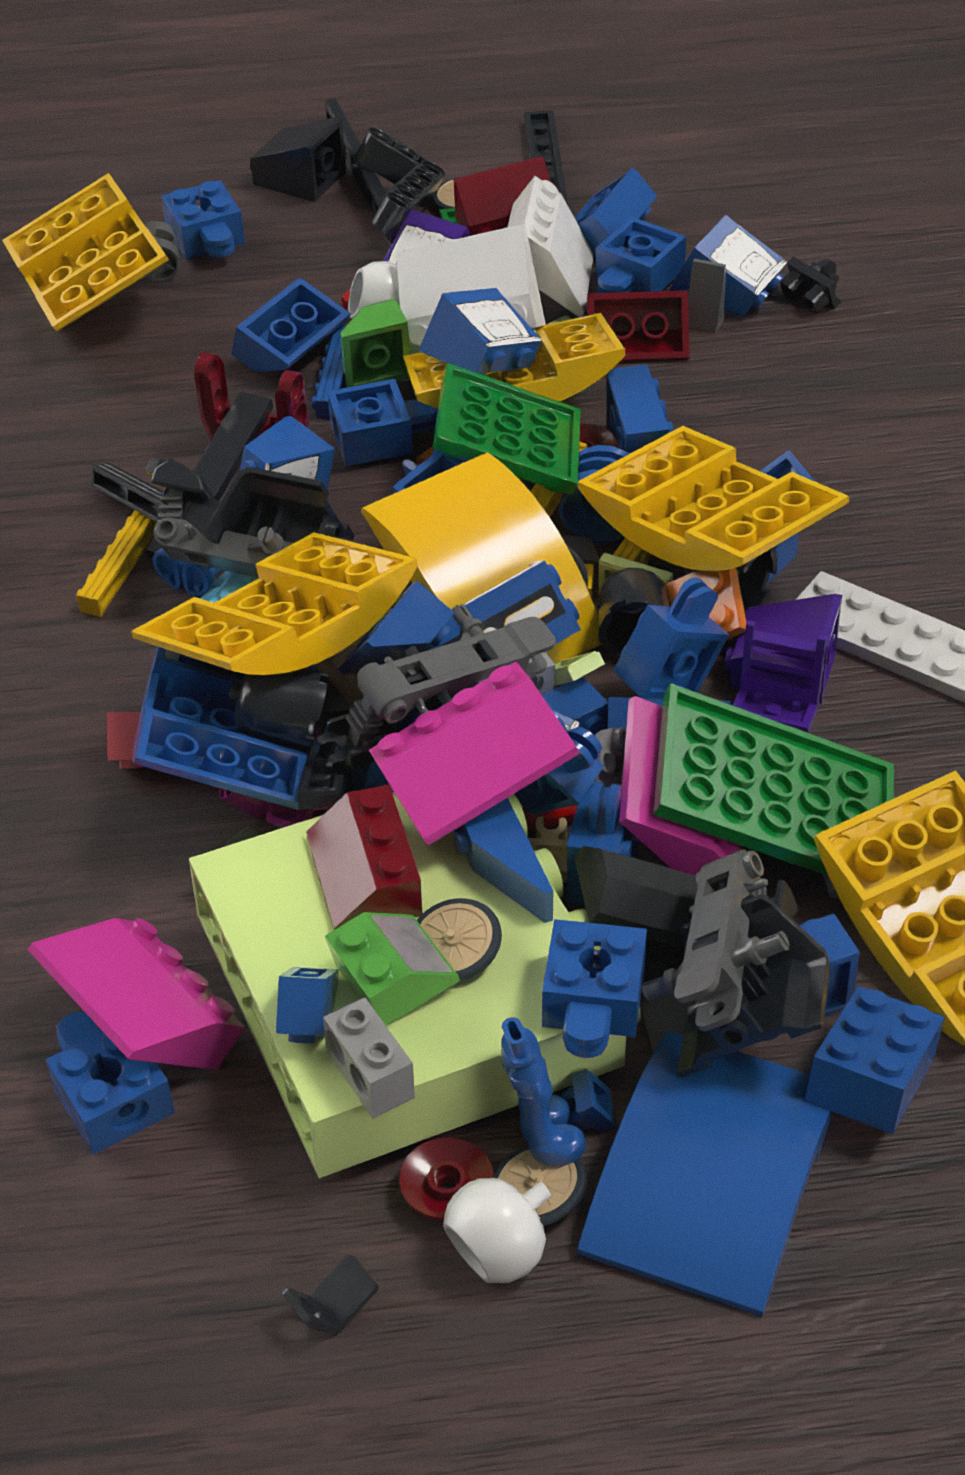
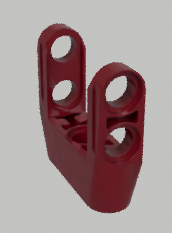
M202 352L195 363L194 379L200 419L211 441L232 405L229 402L224 362L218 355ZM286 370L280 377L278 390L275 393L277 415L269 414L257 437L288 416H292L308 428L309 420L304 377L301 373Z

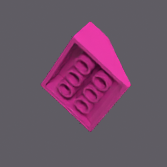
M517 662L496 669L486 680L473 688L461 690L448 703L436 710L421 714L415 723L398 733H391L379 741L378 745L369 750L427 846L580 754L578 748L534 683Z
M634 696L628 702L619 822L671 869L696 876V873L701 871L703 865L740 851L741 845L653 815L663 706Z
M113 918L31 943L28 951L128 1059L218 1070L245 1028L233 1015L235 1010L232 1005L224 999L215 996L207 988L208 981L197 972L189 970L181 962L183 956L173 947L164 944L156 936L158 933L157 929L145 920L136 918L135 921Z

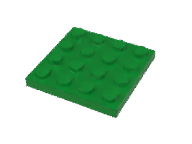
M447 363L442 375L433 448L446 456L460 457L466 460L474 459L488 452L511 470L520 481L527 480L542 485L555 493L563 492L573 495L578 484L581 409Z

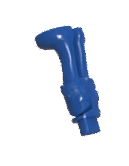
M508 1018L502 1023L504 1032L501 1039L502 1066L518 1096L519 1127L525 1141H528V1147L535 1160L550 1166H562L575 1162L586 1149L583 1132L576 1126L567 1124L571 1113L566 1100L557 1095H552V1085L549 1080L547 1065L541 1055L536 1036L531 1030L524 1028L518 1018Z

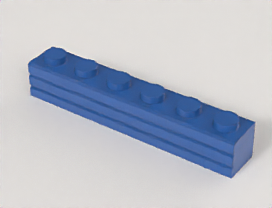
M347 325L339 326L329 335V345H326L325 349L326 357L322 359L323 370L319 371V383H316L315 386L316 396L312 397V409L316 410V418H330L327 391L345 388L340 333Z

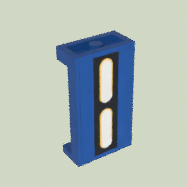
M545 560L534 561L529 564L527 569L465 603L472 617L480 619L483 623L484 633L503 628L511 622L528 617L541 619L556 639L555 644L581 630L576 621L580 618L577 608L569 598H564L559 588V585L562 584L561 578L552 564L547 565ZM453 617L446 623L451 630L438 646L432 649L460 641L462 637L460 635L461 628Z

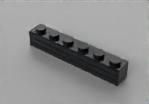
M111 463L92 465L91 486L102 491L157 522L160 520L158 513H162V511L159 509V505H164L160 497L164 491Z

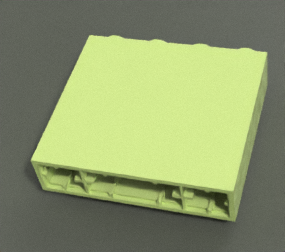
M394 792L392 793L421 879L422 913L437 903L449 899L467 898L479 901L488 906L497 916L501 925L502 940L496 957L481 973L454 984L386 1026L413 1062L415 1098L375 1118L370 1116L327 1054L325 1035L317 1036L316 1043H294L288 1041L289 1034L276 1033L279 976L292 967L338 969L325 939V935L332 932L333 927L306 833L323 815L189 858L197 916L318 1178L517 1106V1093L502 1066L501 1039L504 1035L502 1023L508 1018H518L522 1026L531 1030L536 1036L541 1055L547 1065L552 1093L572 1086L571 1075L586 1068L595 1076H599L625 1066L626 1036L609 1034L607 1047L601 1055L593 1058H581L574 1056L566 1050L563 1041V1029L542 1027V989L554 919L589 923L585 909L580 908L568 912L560 900V897L563 895L562 877L558 865L548 849L543 848L534 851L554 891L553 921L544 923L472 871L466 855H459L457 853L452 832L427 846ZM513 794L508 799L527 836L525 815L519 800ZM594 946V949L600 950L601 948L600 946ZM340 971L333 1012L360 1000ZM640 1006L637 1023L640 1021L641 1018Z

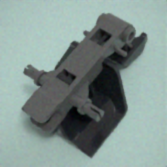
M150 458L145 470L147 474L152 475L151 483L153 485L165 487L163 495L160 497L164 505H159L162 513H158L160 520L156 523L153 534L155 540L168 556L175 560L258 577L256 563L312 533L353 540L355 536L349 525L341 523L337 518V515L327 501L329 492L323 482L319 480L247 467L237 473L220 503L214 499L211 490L201 476L173 459Z
M460 604V607L456 605L452 609L455 613L451 617L455 619L461 628L460 635L462 637L460 641L421 653L418 652L415 646H412L404 651L401 659L393 661L391 657H386L384 659L385 664L370 663L365 665L357 674L358 688L364 695L363 699L354 701L355 707L350 709V713L327 721L325 734L316 738L314 750L317 754L324 752L334 753L328 757L326 768L330 773L349 768L358 771L375 762L369 751L370 749L378 745L379 741L385 736L400 732L396 724L417 712L423 714L427 711L438 709L451 701L461 690L473 688L489 678L496 669L517 662L532 681L533 676L543 673L546 669L547 662L541 653L553 649L556 643L554 635L545 623L537 617L524 618L511 622L503 628L484 633V625L480 619H474L465 604Z
M744 849L703 865L701 871L696 873L698 888L694 906H691L689 909L692 919L691 922L684 924L682 927L684 961L677 970L675 968L664 971L663 977L642 984L643 995L649 1002L671 994L679 1003H685L687 1006L688 1015L677 1074L681 1078L710 1068L711 1059L733 1054L741 1048L764 1040H773L786 1032L793 1039L823 1028L830 971L828 955L819 943L793 921L798 913V907L793 892L784 880L778 881L776 894L772 898H768L766 895L768 880L761 879L760 877L763 875L764 869L761 859L755 851L747 852Z

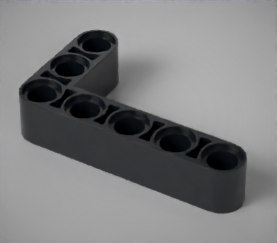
M373 127L368 128L355 154V158L361 164L395 184L386 192L372 219V223L377 229L389 235L395 236L399 233L411 210L421 212L432 201V197L437 192L446 175L445 171L437 164L384 131Z

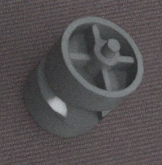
M159 221L149 222L145 224V227H147L166 254L169 262L151 272L145 278L152 281H166L172 278L179 270L177 234L167 223Z

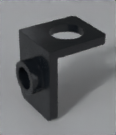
M347 1255L310 1295L286 1287L282 1294L307 1326L336 1336L378 1291L379 1286L356 1257Z

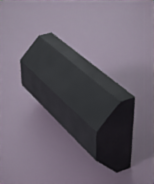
M583 846L574 858L589 923L647 929L646 939L684 949L682 927L684 924L691 922L692 919L689 909L691 906H694L698 888L695 875L600 848Z

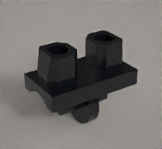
M794 256L787 262L789 273L780 282L784 295L794 299L802 291H805L806 293L802 296L803 304L815 314L825 305L835 309L841 304V300L835 296L836 283L839 280V276L835 274V262L830 259H823L819 263L812 262L809 266Z

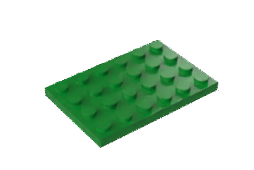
M672 683L664 693L653 812L655 816L828 876L814 841L815 835L894 799V764Z

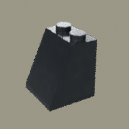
M334 117L281 129L250 158L253 185L316 202L346 173L342 118Z

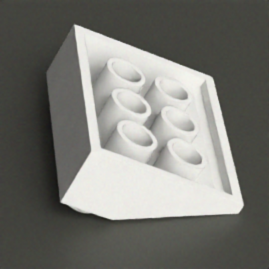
M534 176L513 203L508 227L521 224L526 226L538 289L578 317H582L586 308L594 252L555 185Z
M525 224L396 253L400 309L408 321L410 354L422 352L419 349L442 293L497 288L531 328L546 325Z

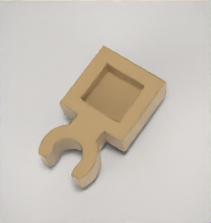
M538 817L535 823L536 838H529V842L534 851L546 848L551 852L558 865L562 882L567 883V821L565 818H560L559 826L556 829L550 830L544 827V817Z

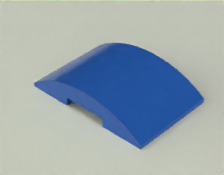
M156 646L135 736L133 763L299 810L297 794L307 753L250 737L237 727L234 719L235 705L228 704L233 680L242 681L245 673L221 668ZM311 665L306 667V669L316 670V667Z
M668 1030L652 1054L626 1109L601 1174L578 1245L577 1254L763 1317L790 1239L793 1222L834 1112L804 1101L810 1077L809 1073L738 1051L730 1055L711 1059L710 1068L681 1078L677 1074L684 1035Z

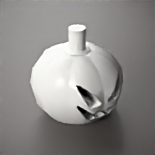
M388 261L372 262L356 272L348 302V311L351 313V319L355 317L362 307L395 299L400 307L397 265Z
M478 1178L461 1187L452 1196V1199L447 1204L443 1227L463 1259L485 1282L511 1283L529 1274L541 1260L546 1237L543 1224L540 1222V1217L535 1209L552 1195L541 1181L525 1194H521L513 1185L499 1178Z

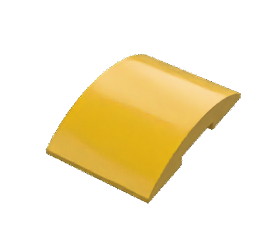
M109 173L2 240L56 332L169 262L166 254L140 220Z
M598 313L535 327L536 334L541 338L542 342L530 368L481 375L560 402L583 391L601 379L626 354L625 348L602 314ZM422 352L403 356L417 401L438 409L442 375L447 363Z
M685 426L677 428L578 481V489L588 502L610 525L628 540L662 560L699 571H723L744 565L849 503L848 495L796 473L790 472L777 479L736 461V448Z
M488 452L361 509L363 516L384 550L417 558L418 566L410 579L412 584L417 580L451 610L456 605L465 604L527 569L529 564L534 561L545 560L547 565L552 564L557 570L562 582L559 588L564 598H569L577 608L580 618L576 621L581 628L580 631L555 644L553 649L546 651L547 655L556 664L564 659L582 655L602 645L598 638V617L578 566L560 533L526 486L511 470Z
M312 533L256 563L259 577L257 580L214 603L193 597L132 630L131 634L133 639L235 672L271 675L300 670L339 653L369 631L386 614L409 583L418 566L417 558Z
M955 770L816 834L814 841L828 876L845 910L877 961L914 1005L923 1006L930 1012L944 1016L942 1031L964 1046L965 782Z

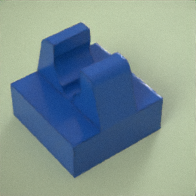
M587 1068L571 1075L573 1086L560 1096L566 1100L570 1110L575 1109L571 1113L567 1124L576 1126L580 1130L595 1128L601 1134L617 1127L610 1088Z

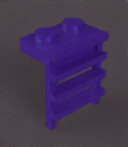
M748 620L745 629L740 689L732 706L810 733L819 710V695L822 688L821 679L824 671L823 662L827 648V636L818 635L817 643L757 631L755 630L756 622ZM753 646L815 658V660L812 662L753 650ZM751 665L810 677L812 681L751 669Z

